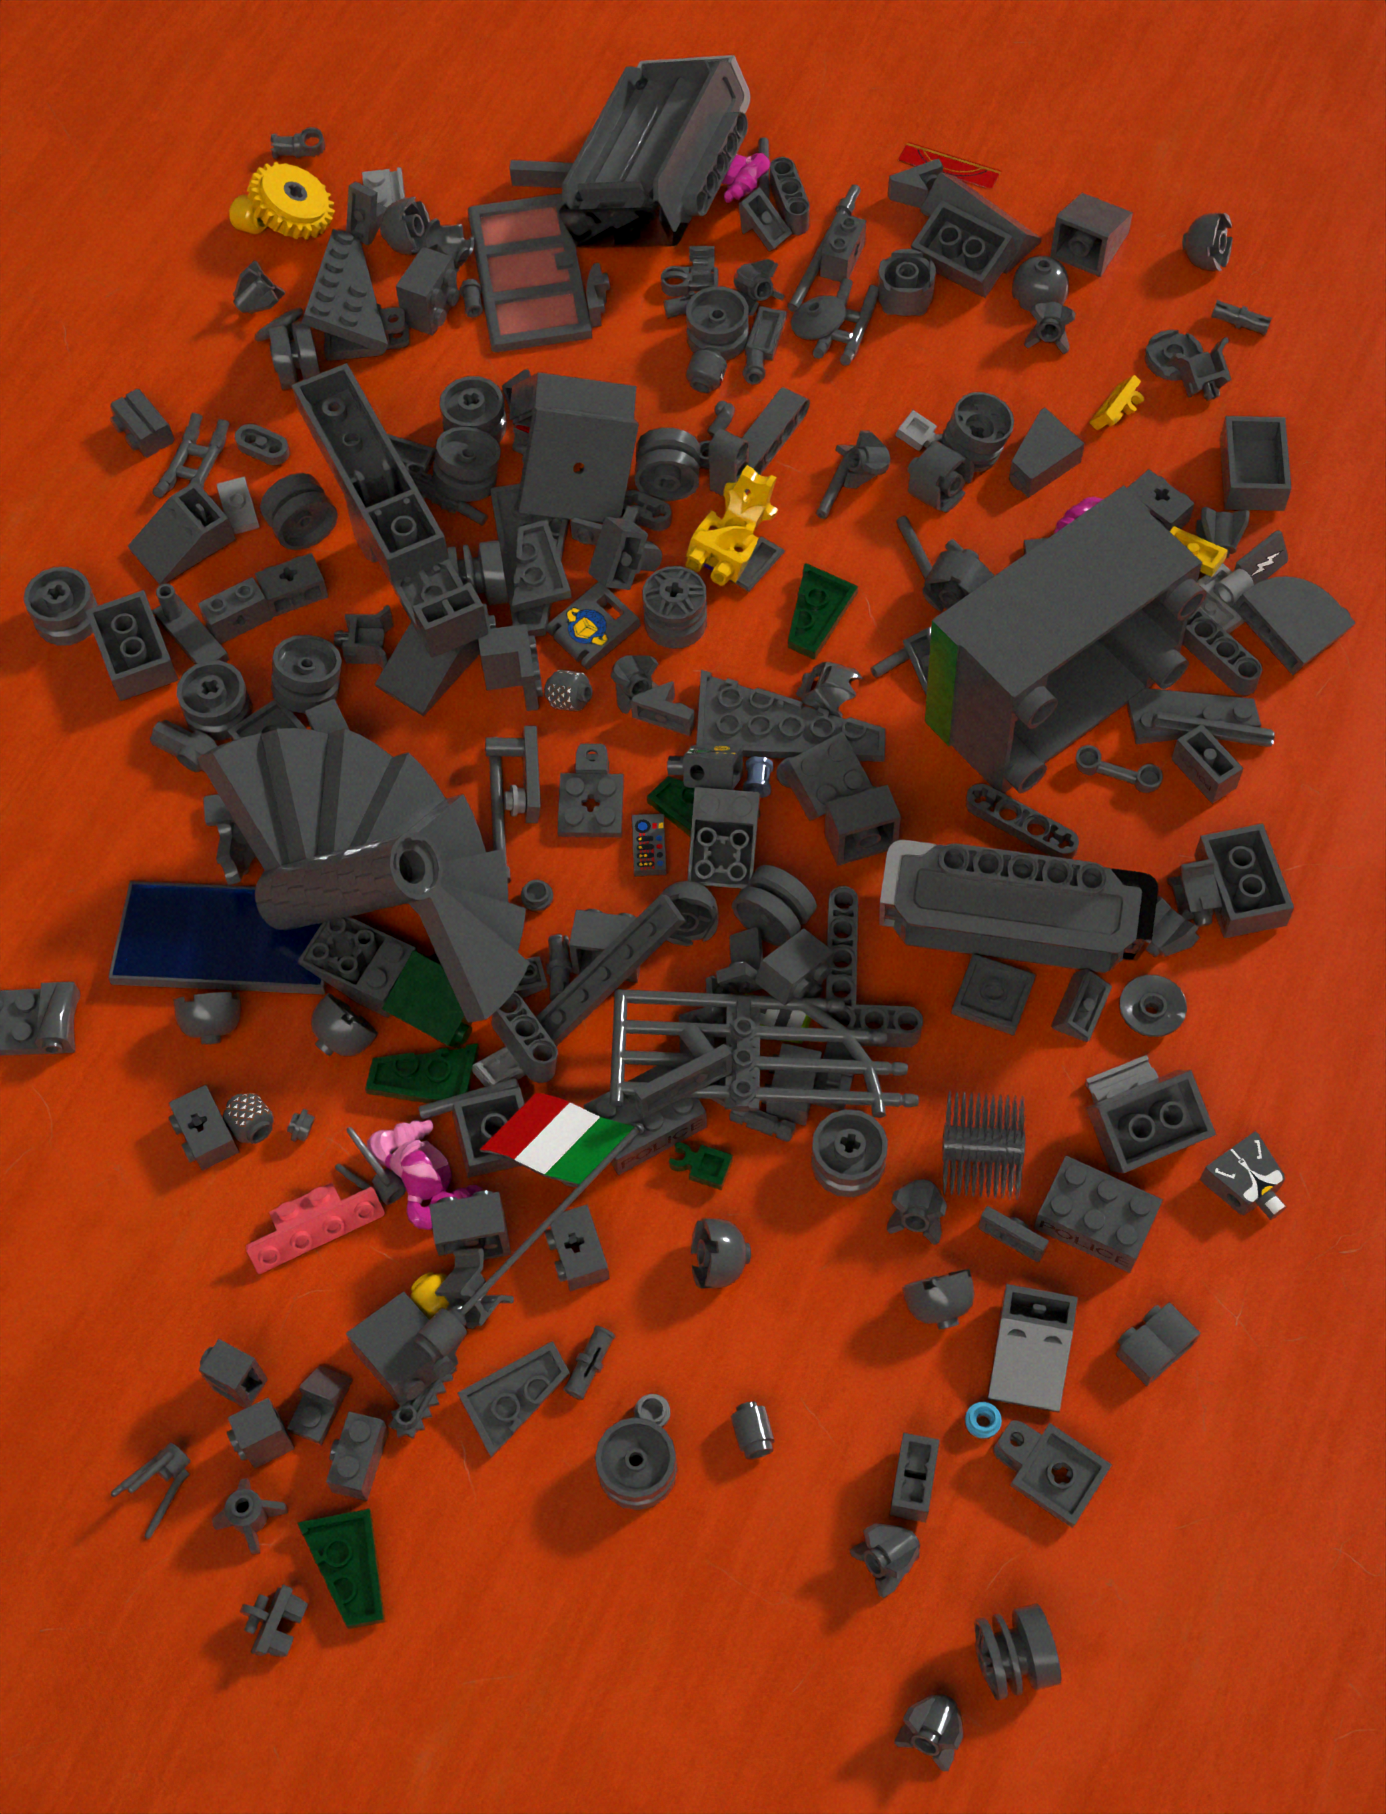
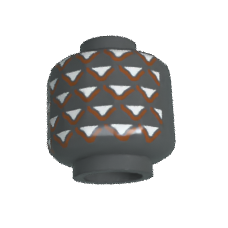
M558 670L545 683V696L550 705L555 709L578 712L586 706L592 697V687L587 676L582 672Z
M237 1094L227 1102V1108L223 1113V1120L239 1142L256 1144L269 1136L272 1131L274 1115L257 1094Z

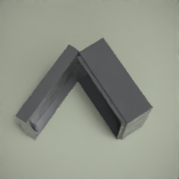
M539 372L512 386L509 420H513L515 425L530 426L516 509L519 513L567 519L576 517L604 523L605 517L618 518L621 516L639 423L634 420L637 386ZM580 462L584 465V468L580 473H576L573 471V466Z

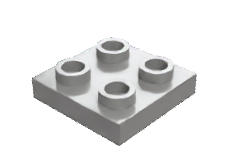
M1222 563L1212 577L1205 575L1197 583L1207 592L1200 608L1229 634L1245 622L1232 606L1244 592L1254 586V582L1251 576L1243 569H1236L1232 572Z

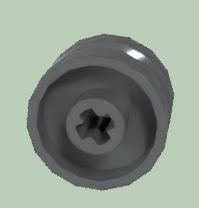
M712 286L700 290L691 297L687 303L686 324L687 342L693 352L711 347L720 351L721 356L725 360L732 359L743 352L749 336V306L740 293L727 287Z
M302 321L294 322L292 330L295 341L290 342L287 328L283 324L268 327L272 345L270 346L271 356L283 391L292 389V385L299 382L296 369H301L304 380L321 374L310 326L302 324Z
M467 376L453 381L444 389L440 396V412L443 418L444 432L457 427L477 428L490 434L498 443L501 442L506 433L507 420L502 392L494 382L480 376Z
M457 427L443 432L436 443L432 481L435 487L445 496L459 501H478L488 497L491 494L490 488L496 486L497 469L500 461L501 448L497 440L490 434L477 428Z
M658 428L643 434L636 443L635 485L639 491L662 501H676L687 498L695 493L699 486L700 444L697 439L690 433L676 428Z
M305 473L292 474L278 480L266 491L260 504L262 516L268 525L272 527L280 544L286 549L291 550L306 549L321 542L336 526L338 518L335 506L330 498L325 495L324 489L318 480L312 475Z
M53 567L40 572L31 579L25 589L24 603L38 634L46 642L55 645H73L84 641L93 633L85 610L94 608L98 604L87 578L81 572L69 567Z
M311 635L292 636L283 640L275 648L272 657L271 691L273 698L290 711L306 714L305 710L332 699L336 701L339 693V676L342 664L339 650L331 642Z
M220 660L201 662L188 669L177 684L176 695L189 729L193 732L198 730L207 734L213 740H225L230 738L227 730L252 715L253 706L241 672L232 664Z
M770 865L758 867L749 879V887L743 888L732 903V909L739 921L747 929L757 927L761 930L762 940L775 946H781L800 932V925L808 922L817 907L814 896L806 886L786 871Z
M845 1109L831 1113L819 1123L813 1134L811 1167L815 1179L825 1190L837 1196L856 1197L868 1193L879 1184L885 1172L888 1139L879 1122L874 1117L860 1110Z
M634 1417L620 1420L608 1428L599 1440L595 1461L600 1485L610 1500L622 1508L641 1510L654 1507L668 1496L675 1485L677 1463L673 1441L663 1427L652 1420ZM634 1461H641L642 1464L634 1466Z

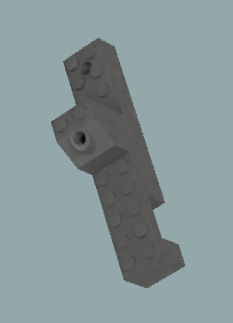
M343 364L293 384L292 389L297 408L344 493L354 537L366 559L373 563L379 561L430 657L434 658L488 635L484 606L471 583L463 585L449 560L445 536L348 364Z

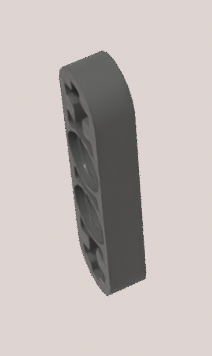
M976 784L969 788L966 796V807L973 815L1049 856L1072 859L1076 855L1079 838L1069 828L986 784ZM981 796L986 798V801H981L980 804L975 802V798L979 799ZM996 802L997 804L995 806L994 812H991V807H994V803ZM1004 809H1011L1016 813L1017 817L1013 820H1004L999 815V812ZM1031 824H1038L1044 828L1045 832L1035 836L1028 832L1027 827ZM1050 832L1054 833L1053 838H1050V842H1047ZM1069 842V846H1065L1063 849L1058 847L1059 843Z

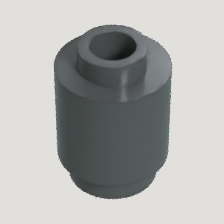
M754 1401L737 1406V1412L731 1415V1420L740 1451L744 1452L746 1459H756L774 1451L772 1443L775 1440L765 1406H757V1402Z

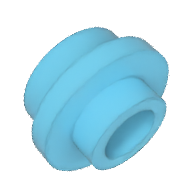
M988 1402L973 1404L965 1416V1424L968 1431L973 1436L981 1439L991 1438L996 1435L1002 1423L999 1410ZM979 1416H985L989 1419L990 1424L985 1427L980 1426L976 1419Z

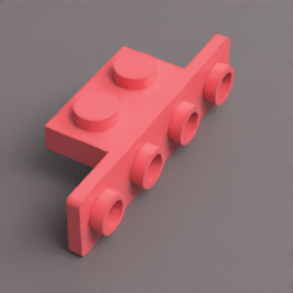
M330 1183L326 1186L318 1187L296 1200L283 1203L278 1208L270 1211L269 1214L277 1231L246 1245V1250L257 1273L261 1274L384 1216L385 1212L373 1187H369L341 1201L333 1183Z

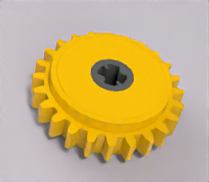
M274 162L271 167L269 164H265L264 168L259 167L256 173H253L247 188L249 192L247 199L252 201L250 207L256 210V216L260 217L264 224L272 228L273 231L284 234L286 237L291 236L295 239L303 237L305 240H308L311 234V236L317 238L319 233L323 234L326 228L328 229L335 210L332 209L334 202L329 200L331 194L326 192V186L322 185L317 177L296 165Z

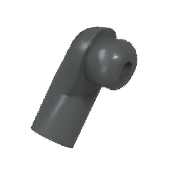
M719 401L716 404L714 410L718 416L707 430L712 437L719 429L726 430L735 414V407L731 403L727 404L725 401Z

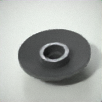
M827 295L812 298L795 311L791 319V327L793 332L802 339L814 340L823 338L841 326L846 316V308L844 303L834 296Z
M1144 975L1133 979L1126 985L1120 997L1119 1007L1124 1021L1134 1031L1145 1036L1161 1037L1171 1034L1181 1026L1187 1013V1002L1182 990L1171 980L1158 975ZM1152 1007L1157 1013L1151 1014L1146 1011V1008Z

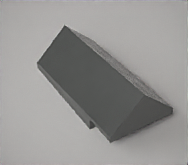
M940 172L921 206L920 212L930 218L942 200L1013 236L1016 253L1003 272L1005 274L1010 272L1041 242V237L956 176Z

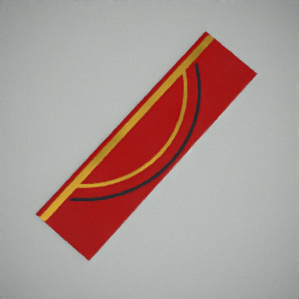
M907 142L898 159L915 166L939 159L943 165V173L956 176L960 180L988 189L993 188L1001 173V170L911 142Z

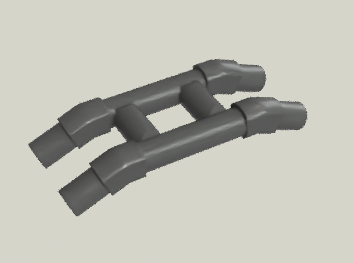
M843 278L836 297L844 303L846 308L853 281ZM869 285L861 312L846 309L844 320L856 323L853 333L837 329L830 335L820 338L813 350L815 358H822L829 350L832 340L847 344L840 362L843 365H849L854 360L876 306L878 297L877 286Z
M191 413L182 442L168 470L153 489V494L156 497L161 498L166 492H169L175 486L177 477L191 480L188 485L196 481L204 488V483L225 445L229 427L228 421L218 419L209 447L196 445L203 416ZM188 455L203 458L198 470L183 466Z

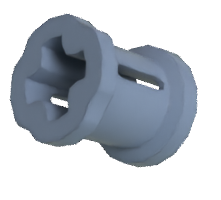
M757 756L747 759L746 770L748 775L747 781L743 785V791L760 792V798L767 797L771 793L769 776L773 771V761L766 757Z

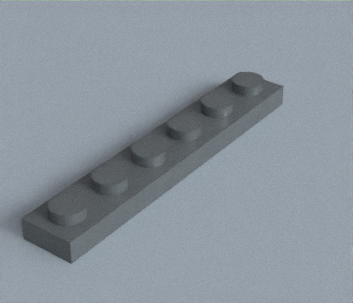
M661 894L536 1016V1019L555 1043L556 1047L686 921L669 896Z

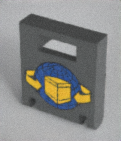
M597 582L549 622L546 626V631L550 635H554L555 641L577 662L582 660L581 665L585 669H590L638 629L641 624L639 618L608 588ZM607 602L621 614L616 620L603 609L607 606Z

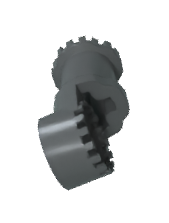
M313 127L306 128L301 133H295L294 136H278L277 134H272L271 143H273L271 146H274V148H271L273 159H278L279 156H295L296 158H301L302 156L315 157V155L319 156V153L322 154L326 146L322 132ZM311 137L319 139L318 144L315 146H307L305 142Z

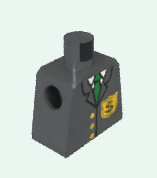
M743 745L691 746L684 756L668 757V775H683L685 787L733 790L743 776Z

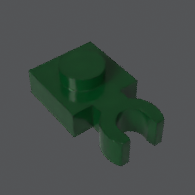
M677 1142L675 1144V1151L684 1154L685 1158L680 1161L670 1158L669 1167L677 1172L687 1169L691 1170L689 1180L722 1190L733 1162V1155L704 1145H700L698 1153L691 1151L687 1144Z

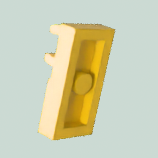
M1132 375L1119 383L1089 423L1096 430H1099L1106 425L1111 427L1116 424L1123 416L1121 410L1127 415L1134 413L1137 409L1131 401L1138 405L1144 400L1143 395L1135 391L1141 381L1135 375Z
M1175 526L1170 530L1171 534L1202 561L1200 572L1212 577L1225 561L1227 549Z

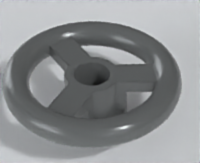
M297 307L276 318L255 334V340L261 342L270 338L268 327L283 324L287 328L290 341L294 339L292 324L304 314L303 309Z

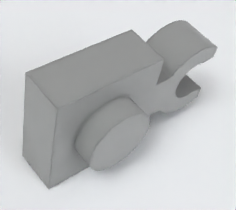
M914 410L902 423L895 435L917 451H920L923 446L928 448L934 440L941 442L942 434L934 433L937 426Z

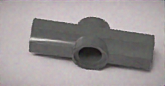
M167 720L159 721L154 726L150 738L152 745L175 756L182 765L194 772L204 771L197 758L209 750L218 747L215 741L207 734L198 730L191 733Z

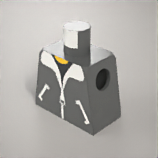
M1256 1131L1207 1165L1200 1178L1209 1189L1240 1215H1246L1259 1206L1267 1217L1272 1220L1287 1207L1275 1194L1284 1183L1285 1175Z

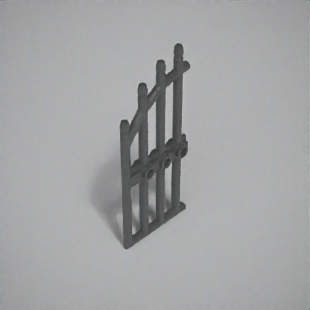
M614 990L609 1102L611 1106H622L624 1095L635 1096L634 1090L648 1083L624 1081L625 1064L682 1066L695 1059L692 1053L625 1050L626 1033L680 1036L682 1031L690 1025H697L705 1037L726 1038V1047L732 1053V1073L725 1076V1086L707 1085L684 1098L725 1099V1109L735 1110V1112L759 1111V1101L867 1105L872 1108V1116L881 1118L886 1116L885 1106L899 1107L903 1105L904 1107H915L919 1104V1096L908 1093L901 1095L900 1093L882 1092L877 1075H907L908 1064L872 1061L860 1044H868L869 1042L872 1044H884L887 1042V1033L882 1031L848 1030L826 1013L827 1010L830 1012L844 1011L845 1002L843 1000L802 997L800 999L794 998L784 1006L773 996ZM627 1003L726 1007V1024L627 1020ZM760 1009L802 1011L823 1028L760 1026ZM760 1039L843 1043L854 1060L760 1056ZM760 1070L863 1074L868 1092L760 1087Z

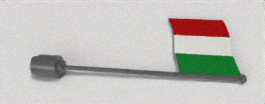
M535 1093L480 1149V1152L508 1158L544 1177L578 1187L459 1311L453 1308L449 1311L441 1308L417 1333L418 1338L413 1344L426 1359L434 1363L438 1358L443 1359L467 1334L464 1327L467 1322L463 1316L638 1133L643 1134L644 1126L639 1122L633 1123L631 1126L606 1119L564 1099Z

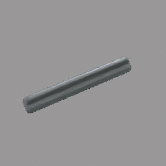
M1155 712L1151 721V727L1155 730L1187 734L1203 724L1216 739L1271 747L1275 738V732L1267 728L1163 712Z

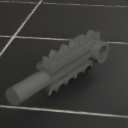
M408 463L406 465L407 471L423 498L431 500L432 504L436 503L441 506V509H446L449 513L456 514L458 511L481 526L486 523L488 519L486 514L465 501L455 500L442 494L435 487L432 481V474L424 473L421 465L417 463Z
M464 1337L453 1348L454 1352L457 1351ZM453 1367L448 1375L437 1379L425 1388L417 1398L409 1400L397 1410L391 1411L393 1420L388 1426L397 1430L398 1438L407 1435L414 1439L418 1431L425 1430L422 1420L432 1417L429 1408L439 1405L436 1397L438 1394L447 1393L443 1383L453 1381L452 1374L457 1371L456 1367Z

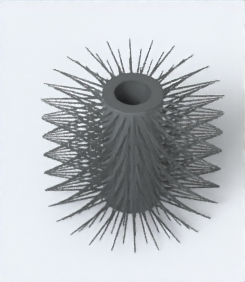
M949 1091L942 1141V1160L944 1162L943 1194L945 1195L949 1160H951V1196L954 1189L956 1161L958 1163V1195L961 1192L964 1161L966 1166L964 1168L965 1194H967L970 1182V1162L973 1163V1174H971L973 1182L972 1193L974 1192L975 1194L977 1162H980L978 1164L980 1169V1197L983 1191L985 1163L987 1165L986 1186L988 1189L986 1194L988 1198L990 1195L993 1163V1167H995L993 1168V1182L995 1186L993 1191L995 1198L998 1192L1001 1164L1002 1175L1000 1174L1002 1185L1000 1187L1002 1196H1005L1007 1166L1009 1170V1193H1013L1014 1174L1016 1176V1190L1020 1191L1025 1155V1128L1023 1121L1025 1122L1023 1111L1025 1112V1106L1022 1098L1020 1099L1018 1121L1016 1102H1012L1010 1121V1106L1008 1104L1010 1098L1007 1095L1003 1129L1001 1123L1003 1124V1109L1001 1106L1003 1101L1000 1094L995 1129V1097L992 1095L989 1125L987 1120L988 1100L986 1097L982 1108V1128H980V1093H978L976 1103L975 1126L972 1127V1109L974 1107L973 1094L971 1092L966 1127V1095L964 1092L960 1112L961 1126L960 1124L958 1126L959 1098L958 1093H956L953 1126H951V1091Z

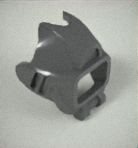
M435 218L430 221L426 228L423 244L420 246L419 251L422 247H426L453 257L454 268L458 272L459 268L473 251L474 236L470 237L469 240H465L462 224L440 225V221Z
M822 662L815 666L810 673L803 674L802 685L798 688L796 695L801 698L805 705L812 706L815 710H818L819 707L829 710L831 715L842 718L843 714L839 711V706L856 696V692L850 686L849 681L860 680L862 676L854 668L832 662ZM820 676L815 689L810 691L814 679Z

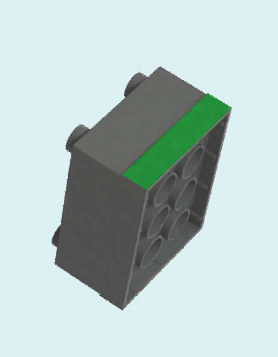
M1123 485L932 620L925 723L948 746L952 745L994 789L1003 794L1012 787L1019 793L1028 791L1044 776L1047 770L1046 762L1126 705L1128 700L1154 683L1161 689H1166L1185 673L1189 661L1180 654L1188 618L1200 607L1207 595L1206 590L1197 583L1202 561L1150 514V509Z

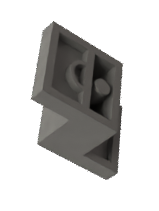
M483 604L488 635L478 638L486 689L493 690L523 685L527 711L538 710L537 697H543L535 635L528 636L527 624L496 628L495 616H488L487 604Z

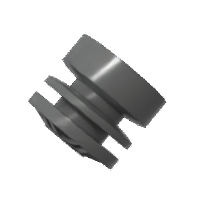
M985 392L967 394L956 403L950 420L942 433L940 443L973 461L974 472L986 471L992 468L998 461L1003 447L1012 433L1014 426L1012 411L1005 402L994 395Z
M499 540L480 542L478 557L473 558L468 545H463L464 559L459 560L456 547H448L449 560L463 585L471 583L477 595L484 593L489 606L509 603Z
M681 566L665 567L655 571L647 578L643 586L645 630L649 637L658 645L667 648H684L694 644L703 636L707 628L706 585L702 578L693 570Z
M1036 1603L1013 1609L1012 1629L1008 1628L1005 1620L999 1613L994 1614L992 1617L993 1631L985 1617L975 1619V1649L982 1675L997 1701L1007 1699V1682L1015 1696L1022 1694V1675L1027 1676L1031 1686L1036 1691L1061 1683V1669L1055 1642L1040 1605Z

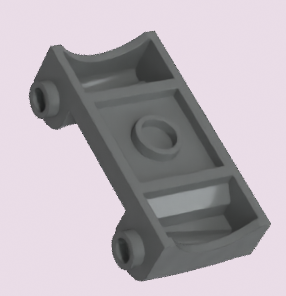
M75 982L41 983V989L0 990V1055L75 1053L74 1017L77 1003L80 1000V991Z

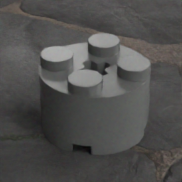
M900 249L892 252L891 257L886 260L884 258L881 261L878 274V300L886 314L920 316L927 312V308L933 300L936 268L931 259L929 262L923 257L924 254L913 249Z
M934 440L920 458L915 457L908 466V473L911 474L908 493L936 510L948 512L965 495L966 492L962 491L965 482L971 483L974 473L973 461Z
M964 549L962 552H941L925 580V586L922 589L923 595L935 609L942 612L943 608H950L994 577V574L979 561L978 554L970 549Z

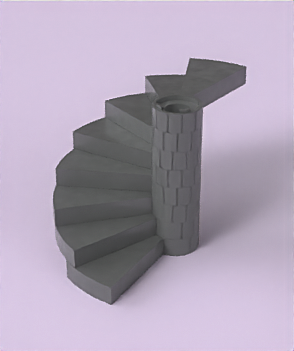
M285 728L230 741L209 750L197 758L265 870L256 884L255 900L258 911L267 924L275 929L287 931L383 908L409 904L422 920L468 1023L486 1020L512 995L522 980L530 962L518 953L524 928L526 908L508 903L507 870L503 849L490 852L485 851L479 827L464 794L445 798L432 777L409 752L392 757L377 744L345 728L329 734L310 729Z

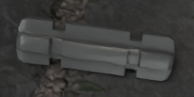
M731 1110L730 1113L731 1121L741 1125L745 1122L747 1123L746 1127L770 1136L773 1133L777 1134L776 1138L786 1142L792 1139L796 1125L784 1119L780 1122L778 1121L779 1117L760 1110H749L748 1112H735V1110Z

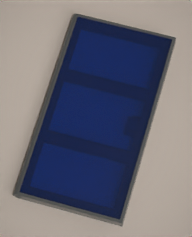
M130 881L108 978L111 985L325 994L327 982L298 964L299 958L322 923L287 931L271 927L265 922V919L262 918L258 911L255 900L256 886Z

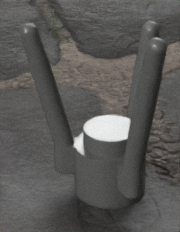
M348 1127L346 1129L347 1133L377 1173L372 1179V1183L374 1184L373 1188L379 1201L390 1205L399 1200L407 1191L402 1178L395 1174L392 1169V1172L389 1169H383L353 1128ZM341 1164L335 1165L337 1171L362 1190L371 1187Z
M171 1442L163 1450H160L153 1459L111 1491V1496L116 1497L127 1488L129 1493H133L155 1473L167 1482L171 1477L174 1478L171 1487L145 1533L146 1539L152 1537L181 1483L190 1475L184 1469L191 1462L190 1459Z

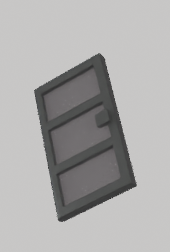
M562 193L469 207L467 211L472 237L474 236V252L479 281L482 287V298L491 350L493 352H502L592 338V329L570 218L562 203Z

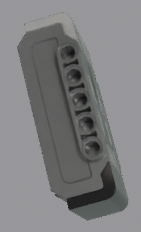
M735 55L640 61L637 67L628 66L624 69L562 183L563 205L558 214L577 248L675 247L680 243L692 217L704 216L707 213L748 131V120L745 113L750 104V91Z
M898 840L893 842L887 851L880 898L879 925L894 927V930L903 942L909 946L966 954L974 953L980 956L1078 970L1088 968L1092 972L1106 973L1111 971L1122 959L1137 961L1151 943L1158 896V883L1150 874L1110 869L1095 862L957 843L937 845L910 840Z

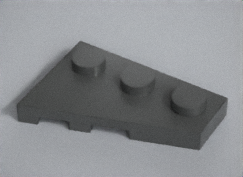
M548 520L518 527L514 596L512 598L513 613L572 598L571 589Z

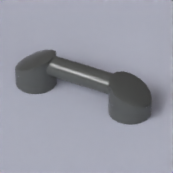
M1091 745L1081 747L1076 753V766L1085 775L1089 776L1100 773L1135 784L1136 789L1143 793L1153 792L1161 785L1163 774L1156 765H1143L1138 772L1101 761L1100 751Z

